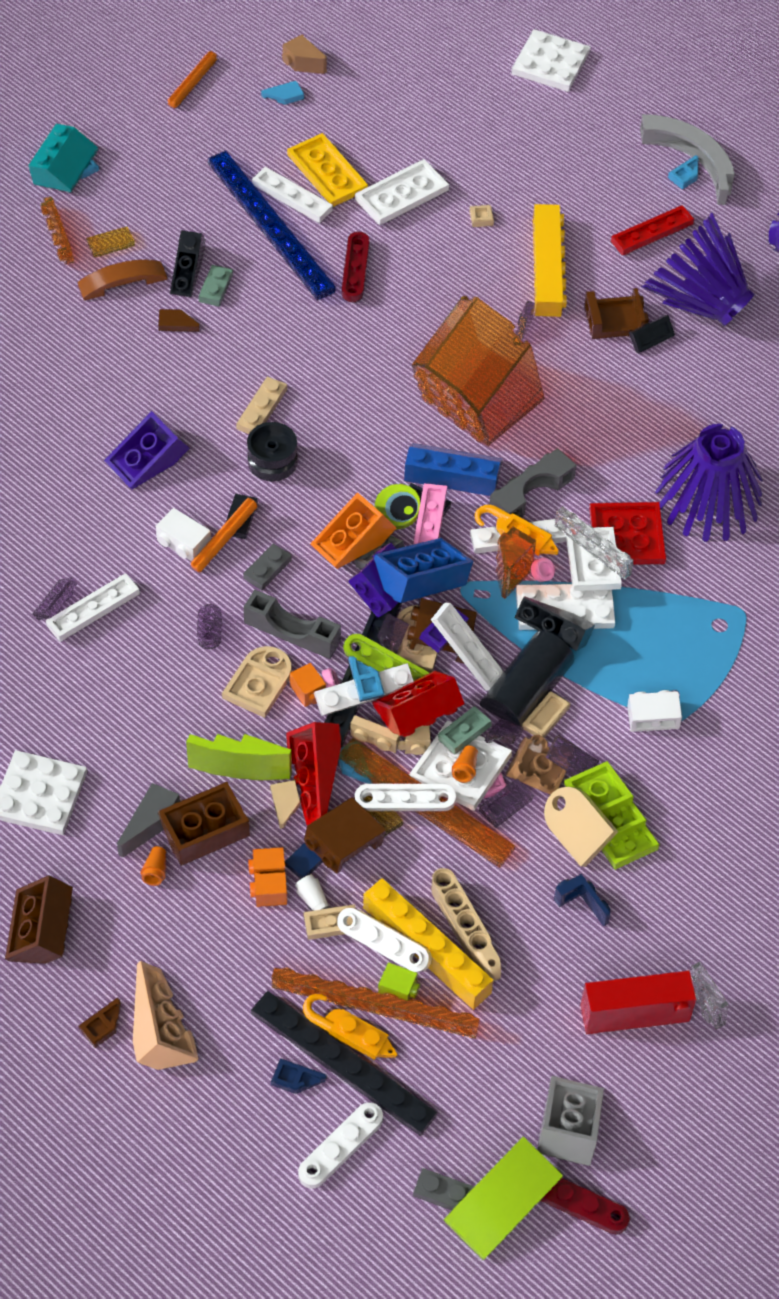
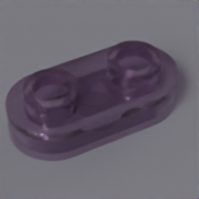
M207 604L198 611L197 641L204 649H214L220 645L222 639V612L218 606Z

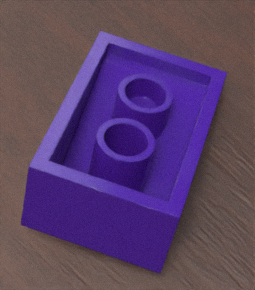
M151 411L104 461L130 489H134L175 465L190 448L161 418Z

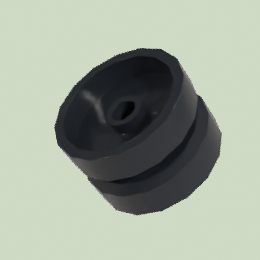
M265 422L250 431L247 438L248 467L252 474L259 479L270 482L288 478L295 471L298 464L297 436L290 427L278 422Z

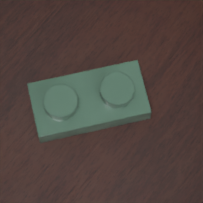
M211 265L198 296L199 302L220 307L233 276V269Z
M474 706L438 734V740L456 754L492 726L491 720Z

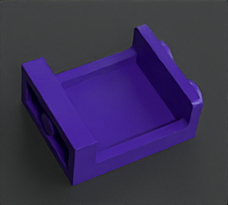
M389 543L388 545L377 551L375 554L394 550L396 548L392 543ZM374 554L372 556L373 559L358 574L351 577L348 582L377 617H380L393 609L398 602L384 591L374 560Z

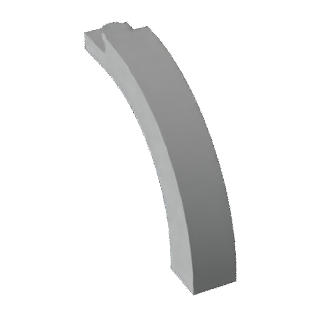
M642 114L640 126L642 144L670 147L684 152L691 157L697 155L698 162L707 170L712 178L717 205H726L727 196L731 195L735 173L724 149L707 133L689 123L666 116Z

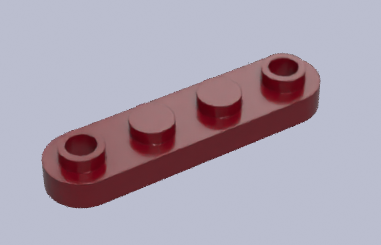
M360 231L351 233L347 242L342 297L348 302L361 300L364 293L369 236Z
M563 1178L540 1200L610 1234L623 1233L627 1229L630 1220L629 1212L622 1205ZM618 1214L621 1219L618 1221L613 1220L611 1215Z

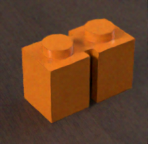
M284 848L253 849V859H248L249 875H254L255 882H250V897H256V907L287 905Z

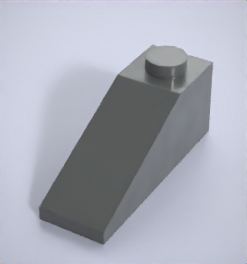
M154 783L151 784L117 842L118 856L125 857L164 830L158 811L180 802L178 793Z

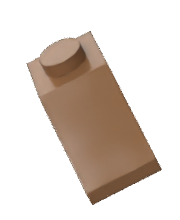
M302 34L282 44V59L294 71L325 74L327 72V57Z

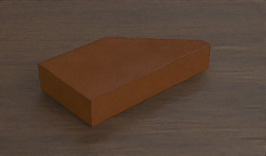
M159 309V331L200 332L199 323L183 310Z
M118 997L78 1025L80 1032L94 1048L116 1034L121 1001Z

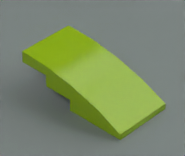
M190 734L186 741L188 767L213 775L250 780L290 779L292 776L291 749L244 734L241 742L220 734L216 735L214 741Z
M608 761L564 780L566 787H574L584 791L618 830V833L602 849L614 870L659 849V843L646 827V819L633 803V795Z
M523 1136L444 1218V1221L484 1260L563 1175Z

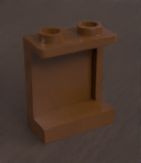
M633 288L631 296L596 299L595 291H586L584 309L592 339L630 336V331L648 323V314L643 310L644 298L639 295L638 288Z
M421 598L418 607L413 606L410 620H414L413 626L410 625L407 633V640H410L409 649L414 650L416 644L428 646L419 639L420 635L432 623L431 619L444 603ZM453 606L469 618L467 625L474 632L477 612ZM449 643L442 649L456 653ZM457 654L455 662L465 664Z
M351 797L309 824L306 828L304 842L308 849L314 851L322 859L326 867L331 868L338 874L341 872L342 866L346 861L367 847L371 846L374 850L380 847L386 830Z

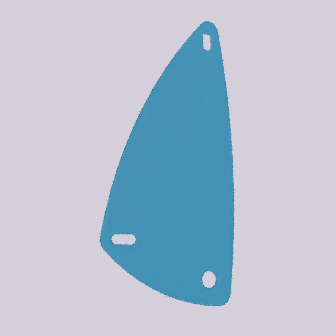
M469 581L460 588V593L493 627L523 649L538 630H519L518 620L514 618L517 612L516 586L572 584V582ZM628 587L612 589L615 627L593 629L585 647L578 651L570 648L574 655V663L564 674V677L625 707L628 705L629 694L676 690L680 694L681 721H683L714 694L731 670L740 650L747 620L745 612L734 605L672 593ZM474 590L488 591L490 597L487 599L474 597ZM715 619L725 620L728 624L727 630L724 632L713 630L711 626L712 621Z

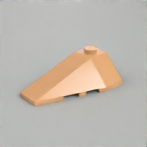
M140 961L137 964L133 1045L137 1063L160 1070L196 1062L198 1055L194 1037L190 1030L185 1031L181 1022L184 1016L181 1010H176L170 999L173 993L162 970Z

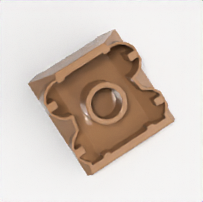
M534 735L530 739L524 737L518 745V749L505 775L551 795L559 788L573 757L569 756L560 747L554 749L548 747L547 740L541 735Z

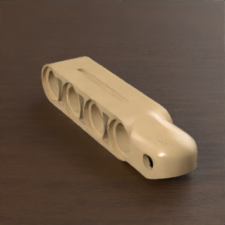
M447 868L436 870L432 876V895L463 950L472 961L493 979V982L500 979V958L491 944L490 935L456 876ZM445 882L448 885L440 886L438 883ZM451 903H458L460 906H459V907H453V906H451L450 904H451ZM462 924H470L472 927L465 928ZM474 945H482L484 948L476 949Z

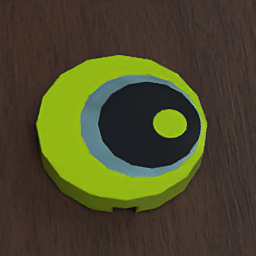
M393 484L384 488L377 495L374 504L375 508L397 529H404L416 521L421 501L416 491L410 486Z

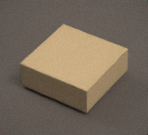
M491 205L470 206L469 212L472 227L493 226L494 219Z

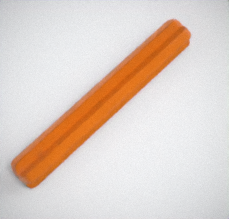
M208 51L167 99L170 107L177 108L217 61L216 53Z
M247 498L192 560L191 567L195 571L202 572L256 510L257 503L254 500Z

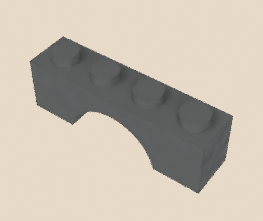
M557 448L553 452L545 454L535 465L528 466L518 477L510 479L507 485L501 489H496L490 496L489 505L497 506L509 514L513 513L523 517L526 508V499L524 497L526 493L539 487L560 490L575 479L576 464Z
M255 589L243 607L245 624L328 659H331L341 642V625L320 616L312 621L299 619L284 610L276 598Z

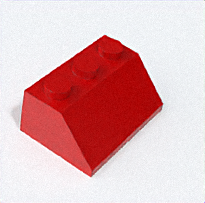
M433 671L372 702L389 730L402 737L415 733V729L422 725L428 726L437 721L436 718L442 715H451L457 712L458 707L465 704L455 677Z

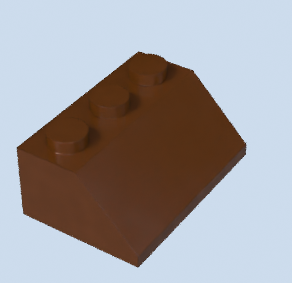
M224 782L158 811L169 845L180 866L250 836L249 820L228 782Z
M48 875L16 889L5 960L47 964L63 956L69 910L72 903V886Z

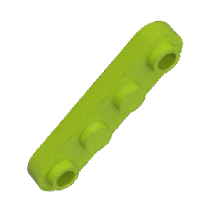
M352 634L344 642L343 649L348 657L354 656L357 658L356 660L368 667L374 668L378 672L408 663L413 681L429 674L426 670L361 634ZM353 643L358 644L359 651L352 650L351 645Z

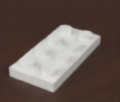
M423 159L356 193L355 200L379 225H382L448 191L449 184Z
M572 584L516 586L517 610L525 596L574 613L595 624L594 629L615 627L612 590L573 591ZM518 620L519 630H536Z

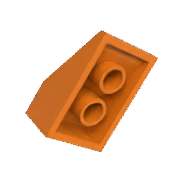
M357 492L310 545L336 569H339L381 546L397 528Z

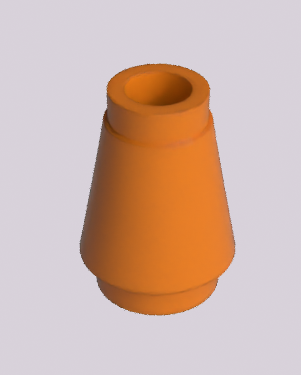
M465 746L452 765V776L455 780L467 783L475 777L478 750L475 747Z
M155 846L151 849L140 871L144 883L157 886L165 879L166 850L164 848Z

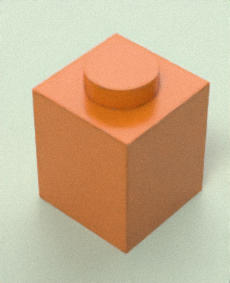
M310 662L290 673V687L304 707L310 704H317L314 692L325 689L326 683Z

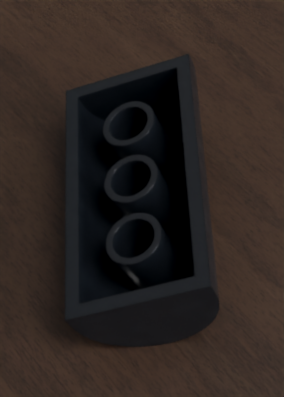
M537 631L481 699L480 706L521 730L524 721L547 694L553 690L574 663L572 650L561 638L553 633Z

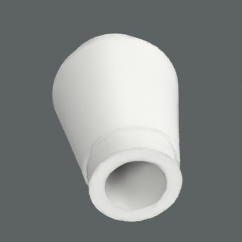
M308 875L296 883V893L313 911L329 908L318 878L315 879L313 875Z

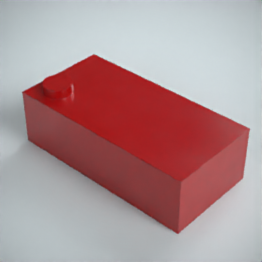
M690 970L588 982L584 985L580 1004L586 1034L690 1022L696 996Z

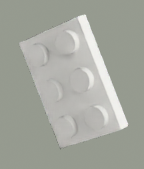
M613 527L566 529L573 591L621 589L622 583Z

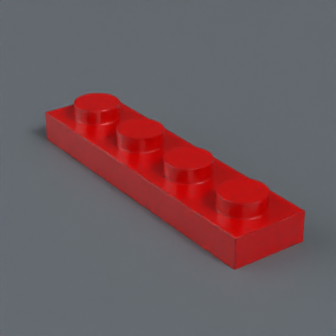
M681 205L612 235L611 243L623 256L693 225L694 218Z

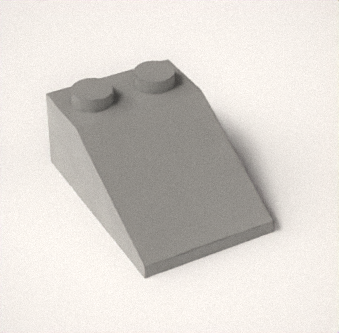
M551 1076L537 1150L549 1157L590 1166L597 1143L604 1088Z

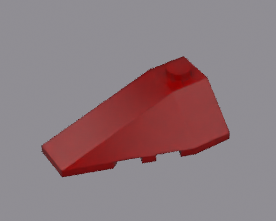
M312 722L286 733L287 748L291 749L292 765H294L297 774L293 778L296 785H300L302 792L300 803L307 826L325 815L328 811L341 750L339 724Z

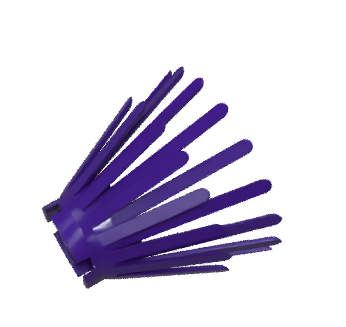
M712 212L707 217V220L703 221L709 236L701 225L698 227L699 233L696 230L693 231L694 238L706 256L701 253L689 238L685 240L686 245L680 244L679 246L680 250L695 264L697 269H693L680 256L673 253L671 258L666 259V263L686 279L683 281L662 267L654 272L655 276L684 293L652 278L645 282L647 285H642L641 287L669 298L664 300L662 304L718 320L723 326H726L733 319L732 317L739 313L755 294L748 287L730 232L727 236H723Z
M719 423L705 427L697 438L671 455L674 458L663 467V470H668L660 477L664 479L655 491V494L660 493L688 463L660 501V510L663 509L668 500L670 501L674 498L692 473L667 519V524H673L679 511L685 513L697 489L683 535H689L697 510V520H703L708 504L702 537L704 542L709 541L716 498V522L722 523L723 521V540H729L730 483L734 517L736 520L739 519L741 533H746L739 475L752 518L755 522H757L758 516L748 480L758 505L762 507L760 498L762 497V491L754 473L761 482H763V479L756 468L757 465L744 446L745 441L742 434L732 426L730 430L723 429V424Z

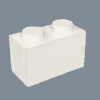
M175 508L156 525L158 542L164 547H169L176 551L180 557L187 558L190 561L211 540L209 529Z
M662 690L658 693L636 692L629 694L627 707L631 732L680 728L682 715L678 691Z

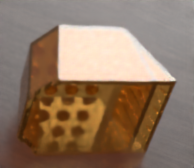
M462 296L412 363L413 376L418 382L417 387L421 391V398L428 405H435L439 413L446 418L448 416L451 417L458 428L468 430L474 440L489 446L539 405L545 397L531 344L526 340L522 342L513 331L515 328L514 324L484 301L475 296L471 300L467 296Z

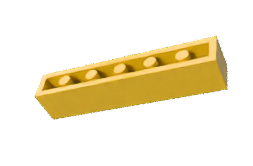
M534 204L535 316L561 317L562 308H566L567 295H563V291H566V278H562V275H565L566 262H562V259L565 258V246H561V243H564L565 230H561V227L564 226V214H560V205Z
M383 878L363 894V909L376 920L425 946L432 956L428 969L470 1008L474 1010L492 994L493 979ZM415 953L414 956L419 959V955Z

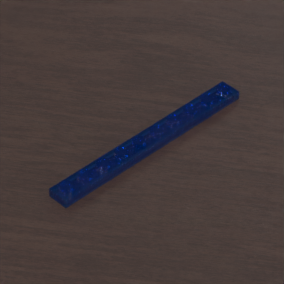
M225 150L209 157L208 165L313 297L318 301L336 293V286L229 153Z

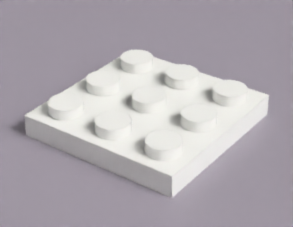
M534 29L512 67V75L569 92L590 53V46Z
M447 720L439 733L452 724V722ZM437 734L409 774V778L417 784L450 785L455 790L456 802L475 811L511 758L512 750L482 736H478L468 744L478 750L476 775L470 782L462 783L453 778L451 770L452 765L462 750L454 754L438 740Z
M15 750L0 787V820L64 835L86 777L87 767Z

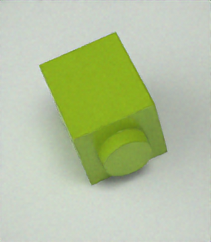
M388 962L378 984V996L408 1006L410 999L416 998L420 988V984L417 983L418 973Z

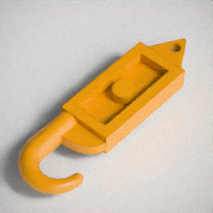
M491 504L480 506L476 510L475 520L480 526L485 525L481 520V515L483 513H490L498 517L496 529L503 537L538 556L540 554L558 555L559 550L552 540V535L513 513L509 514Z
M313 994L305 1000L303 1004L305 1017L310 1022L328 1031L329 1035L373 1060L376 1057L396 1058L397 1053L388 1040V1034L344 1009H335L328 1013L326 1017L314 1012L312 1003L316 1000L326 1001L327 996Z

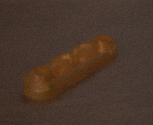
M53 197L43 198V203H40L42 215H47L45 220L48 231L52 230L53 232L51 233L53 245L58 246V259L60 262L63 261L65 265L74 263L72 249Z

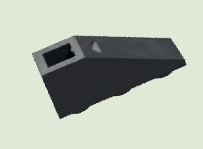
M181 230L170 294L192 297L206 242L202 233Z
M525 596L514 617L538 631L553 633L575 651L587 645L595 627V624L574 613Z

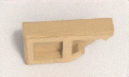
M295 780L270 785L280 829L286 826V822L291 815L300 807Z

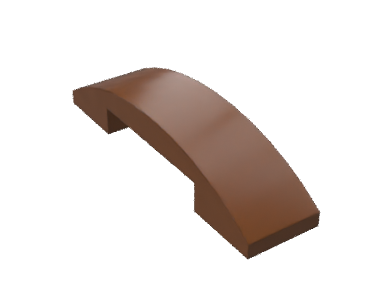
M141 259L120 262L101 268L77 282L83 301L105 296V289L140 280H145L146 285L168 279L161 261Z

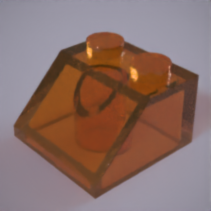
M512 527L507 533H503L497 542L499 546L496 555V572L501 597L504 599L531 572V565L534 562L536 540L515 527Z

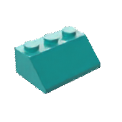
M56 123L28 165L33 184L72 192L83 175L84 170L90 164V160L97 153L98 147L77 128Z

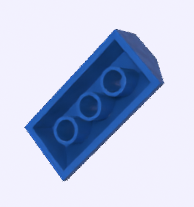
M412 443L409 446L405 462L404 481L423 485L424 483L447 486V489L491 496L497 488L503 458Z
M442 538L378 553L374 557L384 591L400 603L465 586L474 562Z

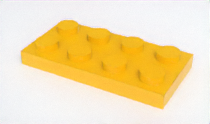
M323 133L287 149L288 157L333 207L354 198L356 193L368 188V184Z

